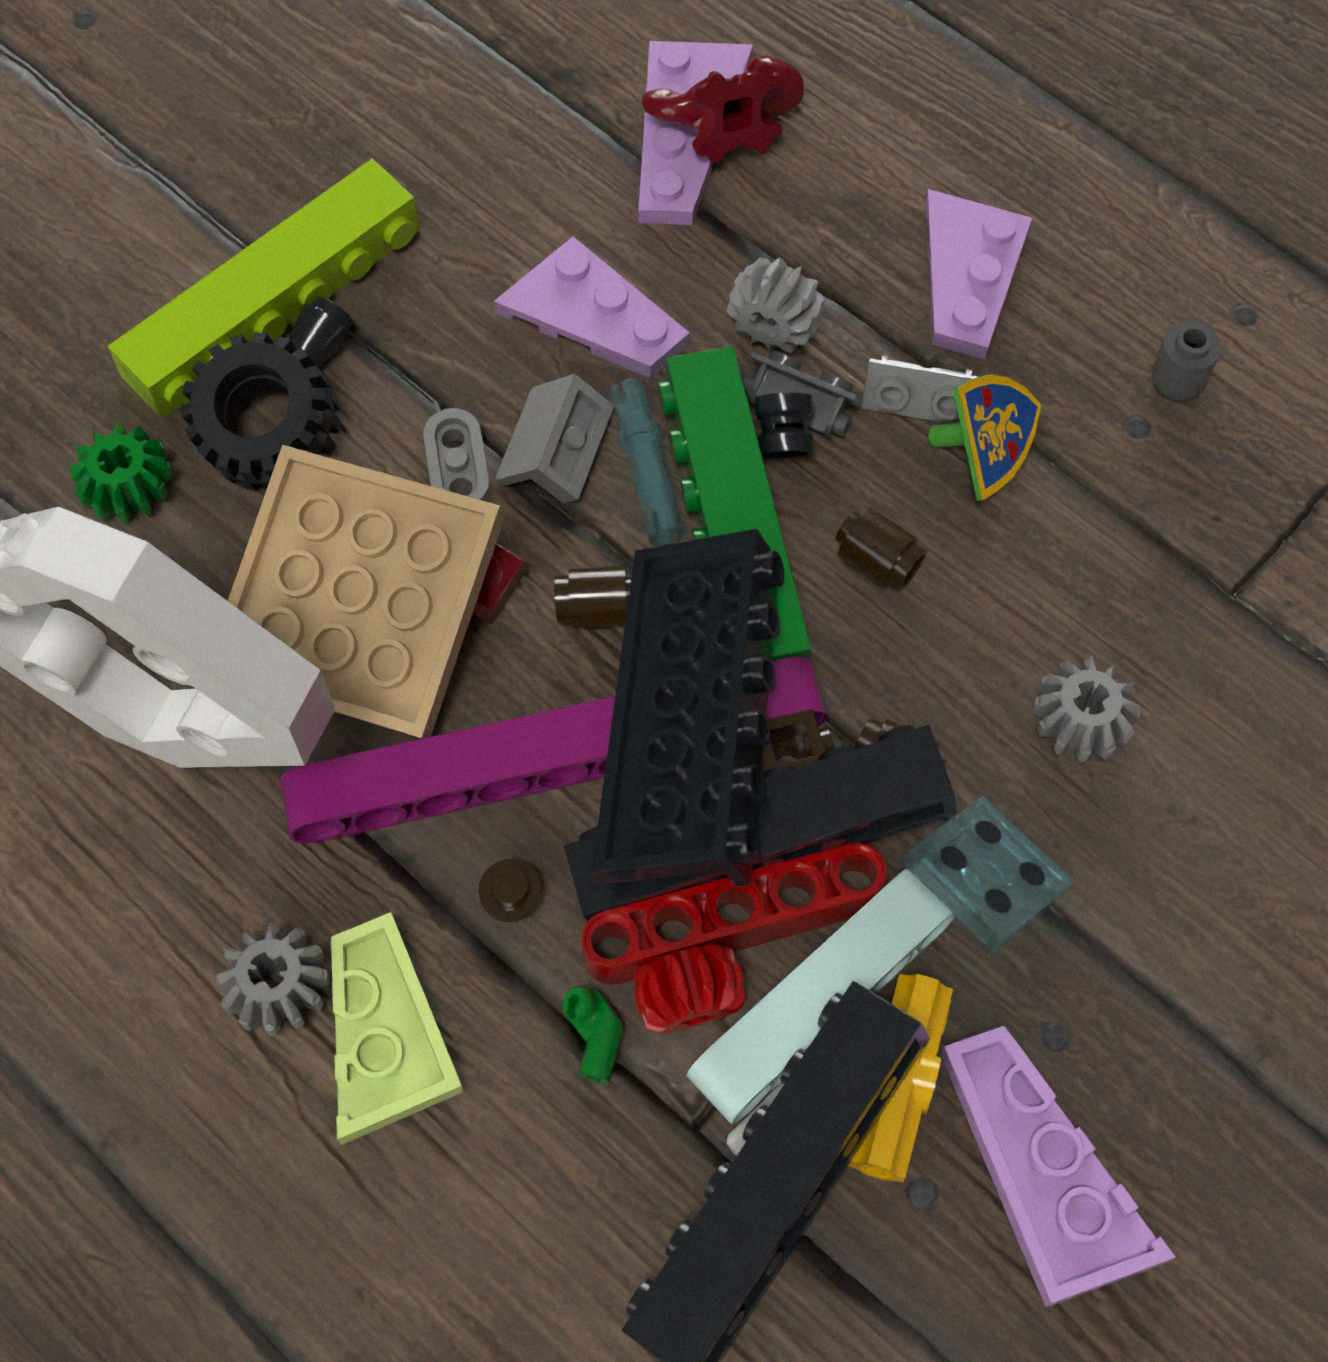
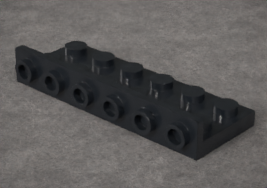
M758 529L635 551L591 871L602 884L722 871L736 887L749 886L751 884L752 864L758 860L760 855V838L756 828L758 803L763 802L766 791L761 765L763 747L767 746L770 742V723L766 714L768 692L773 691L775 687V670L771 660L773 639H776L780 632V620L776 609L777 588L782 587L784 583L782 559L777 551L770 549Z

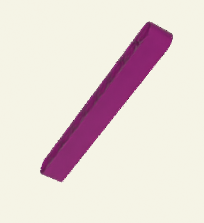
M790 657L772 661L775 670V687L773 691L768 692L766 709L768 719L813 709L818 727L825 723L828 717L811 660L806 657ZM615 696L292 768L280 777L290 839L298 843L324 842L603 779Z

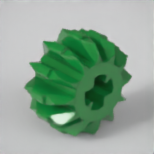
M116 423L112 434L105 437L93 429L92 439L94 444L92 446L76 445V457L79 461L69 466L71 470L70 477L77 489L75 493L79 501L87 509L92 508L96 516L104 522L116 514L120 521L128 525L132 513L139 510L142 514L151 518V501L167 502L168 491L165 485L173 482V470L169 461H167L168 454L164 445L157 438L150 439L148 432L143 430L141 426L127 434L126 429Z

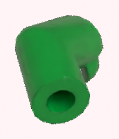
M584 986L573 987L565 994L562 1000V1009L564 1015L570 1019L572 1025L587 1043L578 1076L594 1083L609 1084L623 1035L622 1021L599 991L588 989Z

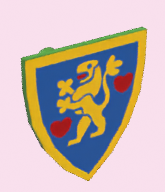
M992 374L969 379L953 387L960 423L933 425L928 434L929 442L934 448L965 446L977 501L984 500L999 491L1013 479L1025 461L1034 439L1042 406L1023 385L1009 377Z

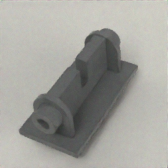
M771 350L768 358L752 351L750 357L759 371L757 375L747 373L743 380L749 404L755 405V397L771 393L795 392L812 395V414L807 419V427L829 438L834 434L844 437L852 420L851 415L844 413L847 406L858 411L861 408L857 395L851 393L853 388L851 383L827 372H822L819 379L799 371L802 366L799 361L774 350Z

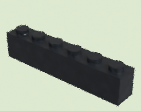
M911 725L895 727L883 733L877 742L856 749L850 745L835 747L821 754L817 762L796 769L793 766H779L764 772L765 798L762 803H758L756 828L760 838V855L758 860L753 862L752 870L846 844H867L957 814L955 794L930 725L917 729ZM597 827L583 832L579 836V841L564 845L582 914L587 922L592 916L606 910L727 877L722 871L602 884L591 873Z
M854 980L844 995L838 992L827 1002L818 1019V1027L821 1029L808 1049L804 1050L801 1048L797 1050L787 1062L780 1078L781 1083L784 1084L769 1107L762 1105L748 1121L743 1132V1140L746 1143L732 1164L728 1162L723 1163L710 1178L704 1192V1196L708 1200L693 1222L687 1220L682 1223L671 1237L665 1252L669 1259L655 1280L647 1279L630 1299L626 1309V1314L630 1318L621 1331L662 1362L722 1361L928 1044L930 1038L921 1022Z

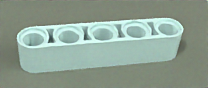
M913 866L906 868L711 1045L691 1066L686 1076L732 1125L736 1124L781 1083V1074L792 1055L801 1048L804 1050L808 1049L821 1029L818 1027L819 1016L833 995L838 992L844 995L853 980L874 994H877L947 928L956 917L958 910Z

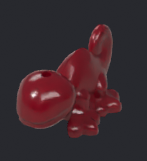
M759 56L747 64L744 73L736 74L732 78H725L721 73L712 71L709 72L706 78L696 83L683 94L669 89H653L644 94L641 103L646 113L664 122L686 126L699 132L692 142L694 152L699 156H707L713 163H717L724 157L725 152L734 150L738 144H741L745 149L755 147L761 154L766 153L772 139L778 138L783 129L780 123L771 118L785 114L800 104L804 96V81L799 71L788 63L770 56Z

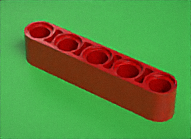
M863 843L846 844L752 870L751 884L749 886L736 887L726 877L600 912L592 916L585 924L581 935L584 965L589 975L598 982L607 985L621 984L634 980L635 972L641 965L650 963L655 957L671 954L672 951L685 950L694 945L696 947H703L715 944L731 948L733 952L847 921L883 889L887 875L886 862L881 853L872 846ZM848 871H858L866 875L872 885L864 890L850 889L843 884L840 876ZM796 887L807 892L812 901L803 907H792L784 903L779 894L787 888ZM728 904H738L746 908L751 917L741 924H730L722 920L717 912ZM667 921H678L686 925L690 933L680 941L670 942L662 939L656 930ZM615 937L623 940L628 945L627 951L616 959L600 957L594 951L595 946L606 938Z

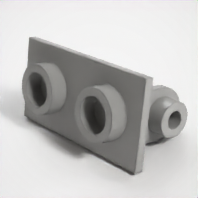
M882 355L881 360L870 358L861 409L949 424L960 423L953 387L978 377L971 375L972 370L966 369L965 372L935 367L925 368L917 364L887 360L888 356Z

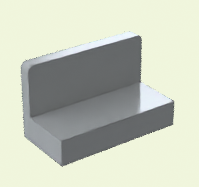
M575 373L533 387L497 472L496 480L507 486L532 479L563 504L578 500L614 405Z

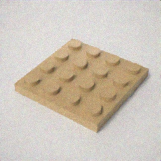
M282 445L228 602L321 670L335 707V713L418 739L428 738L432 735L506 511L497 504Z

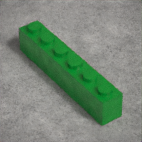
M734 346L666 357V381L657 383L658 395L663 416L673 414L676 429L669 430L671 453L675 464L684 463L688 477L680 479L683 504L686 513L696 512L699 528L692 529V538L696 540L758 529L770 549L779 553L784 566V583L782 587L777 588L776 599L780 632L779 636L773 639L771 660L775 661L790 657H806L810 659L811 647Z

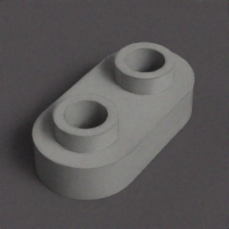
M457 408L444 409L435 413L426 422L423 430L431 486L454 493L461 489L469 490L471 493L467 495L468 497L489 502L491 496L481 429L477 419L471 413ZM459 441L463 443L460 447H454L451 449L445 447L449 442Z

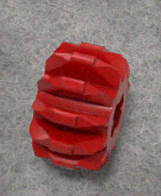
M715 944L703 947H696L694 945L685 950L672 951L671 954L655 957L650 963L641 965L635 972L634 985L636 994H634L638 1013L642 1014L646 1029L664 1033L677 1030L686 1031L693 1027L706 1026L713 1021L725 1019L727 1015L737 1013L746 1000L743 987L745 979L740 963L736 962L733 949Z

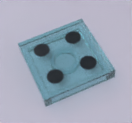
M984 796L980 797L911 848L901 862L993 953L1064 896L1074 884V881Z

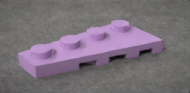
M649 41L646 92L653 89H669L683 94L696 83L706 78L709 72H719L725 78H732L736 74H742L747 64L753 59V44ZM646 112L644 117L638 209L639 223L693 225L712 172L713 162L707 156L697 155L693 150L692 142L699 132L686 126L664 122Z
M1005 1026L943 1047L940 1055L1045 1308L1168 1263L1176 1258L1161 1236L1157 1239L1136 1210L1139 1207L1122 1184L1117 1186L1093 1153L1096 1150L1081 1128L1075 1129L1057 1105L1055 1093Z

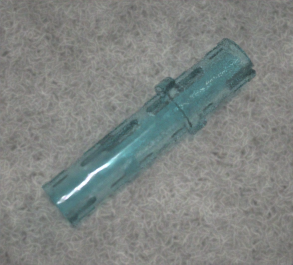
M625 379L620 381L624 395H621L617 384H614L609 390L610 399L613 401L620 431L617 433L618 445L628 456L648 531L649 543L654 546L673 544L670 531H673L675 539L678 541L685 536L686 531L680 519L660 443L663 441V432L660 424L653 421L646 396L645 383L639 379Z

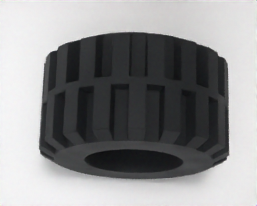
M254 333L253 342H248L242 334L230 338L231 347L223 350L218 343L208 351L213 358L207 364L198 360L192 368V371L197 375L196 381L185 382L182 393L191 403L181 405V417L189 424L185 428L189 440L197 447V451L224 478L233 484L238 481L245 489L256 492L258 491L259 484H262L267 489L282 445L317 455L325 453L331 456L336 444L329 435L330 433H340L341 421L335 414V411L340 410L337 397L332 392L331 385L311 357L301 347L296 349L290 340L281 336L274 343L267 333ZM270 390L289 393L287 412L276 428L258 437L237 436V418L248 400L259 393Z

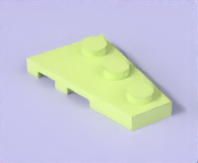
M387 913L332 936V991L336 1029V1055L334 1057L338 1094L336 1124L337 1140L340 1145H343L463 1093L464 1090L392 913Z

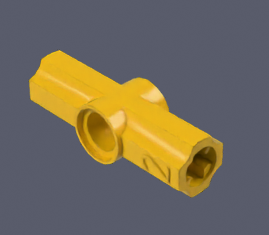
M899 974L891 1004L921 1022L930 1040L848 1165L860 1171L863 1175L883 1181H897L901 1183L906 1178L921 1114L926 1115L935 1088L941 1057L936 1055L952 1002L953 989L943 985L937 979L920 974Z

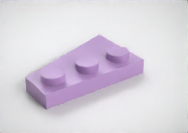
M928 189L925 205L926 218H928L927 249L928 259L930 260L931 283L929 294L932 345L985 360L1030 229L1032 218Z
M571 237L494 300L495 314L511 321L515 317H519L539 326L540 333L557 340L562 335L590 347L591 354L650 379L666 366V357L678 356L690 345L689 331L575 237Z

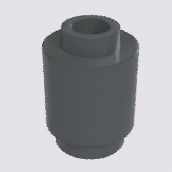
M1184 321L1173 325L1166 332L1152 368V378L1155 387L1164 398L1174 402H1184L1199 395L1206 388L1221 353L1219 337L1210 327L1195 321Z

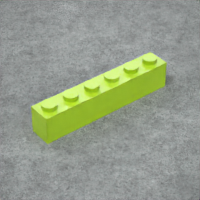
M370 159L108 345L121 378L161 419L176 408H181V405L190 403L182 393L185 382L196 381L197 375L192 371V368L198 360L207 364L213 358L208 351L219 343L223 350L232 346L230 338L241 334L248 342H253L254 333H267L272 341L277 340L286 328L296 322L303 304H311L316 296L329 299L331 295L352 280H358L366 275L375 263L390 252L406 246L413 236L420 231L414 197L376 161Z

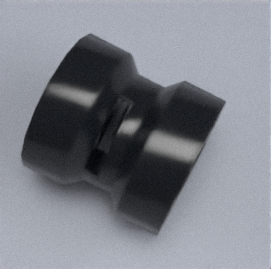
M786 392L755 397V416L761 421L762 432L757 437L762 458H795L809 456L814 453L813 435L807 430V419L812 414V395Z

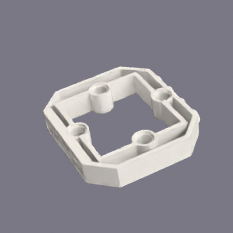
M61 507L30 514L24 513L18 517L0 521V667L103 736L180 768L305 766L335 711L320 669L147 541ZM64 599L71 600L135 645L133 654L146 667L171 681L183 685H191L195 689H169L106 645L107 637L93 623L71 611L53 608L46 602Z

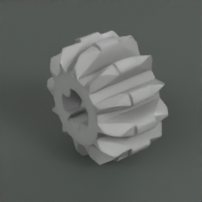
M759 257L754 264L747 266L743 272H740L731 286L732 291L728 296L729 305L726 312L736 319L734 329L747 332L751 336V343L756 341L764 343L770 352L780 347L784 351L792 353L798 345H805L807 340L814 336L820 325L819 320L822 316L826 298L816 291L817 280L805 278L801 274V266L793 269L788 267L781 257L773 263Z
M1093 656L1084 661L1081 670L1067 659L1064 663L1060 664L1057 675L1048 674L1042 679L1039 687L1042 695L1036 697L1032 711L1033 715L1042 719L1037 728L1039 737H1057L1053 748L1055 755L1062 754L1066 751L1067 747L1075 749L1079 764L1088 760L1092 750L1105 761L1107 758L1112 757L1116 745L1124 746L1129 743L1134 734L1131 725L1135 724L1140 716V705L1130 701L1135 693L1134 683L1115 682L1118 675L1117 664L1106 669L1105 673L1097 671ZM1077 706H1083V711L1079 710ZM1089 710H1092L1095 715L1089 714Z
M271 922L263 940H258L253 931L245 930L243 940L247 948L243 952L237 949H225L224 958L233 968L217 974V984L221 989L229 991L223 997L221 1004L228 1014L240 1013L239 1023L247 1031L253 1030L263 1022L267 1034L276 1037L281 1029L282 1019L288 1018L295 1029H302L305 1022L299 1011L303 1007L317 1011L322 1010L323 1001L314 990L321 989L330 984L328 972L318 967L325 959L319 945L306 946L308 938L304 931L295 928L284 938L280 926ZM277 971L283 981L278 986L270 988L264 978L269 973Z

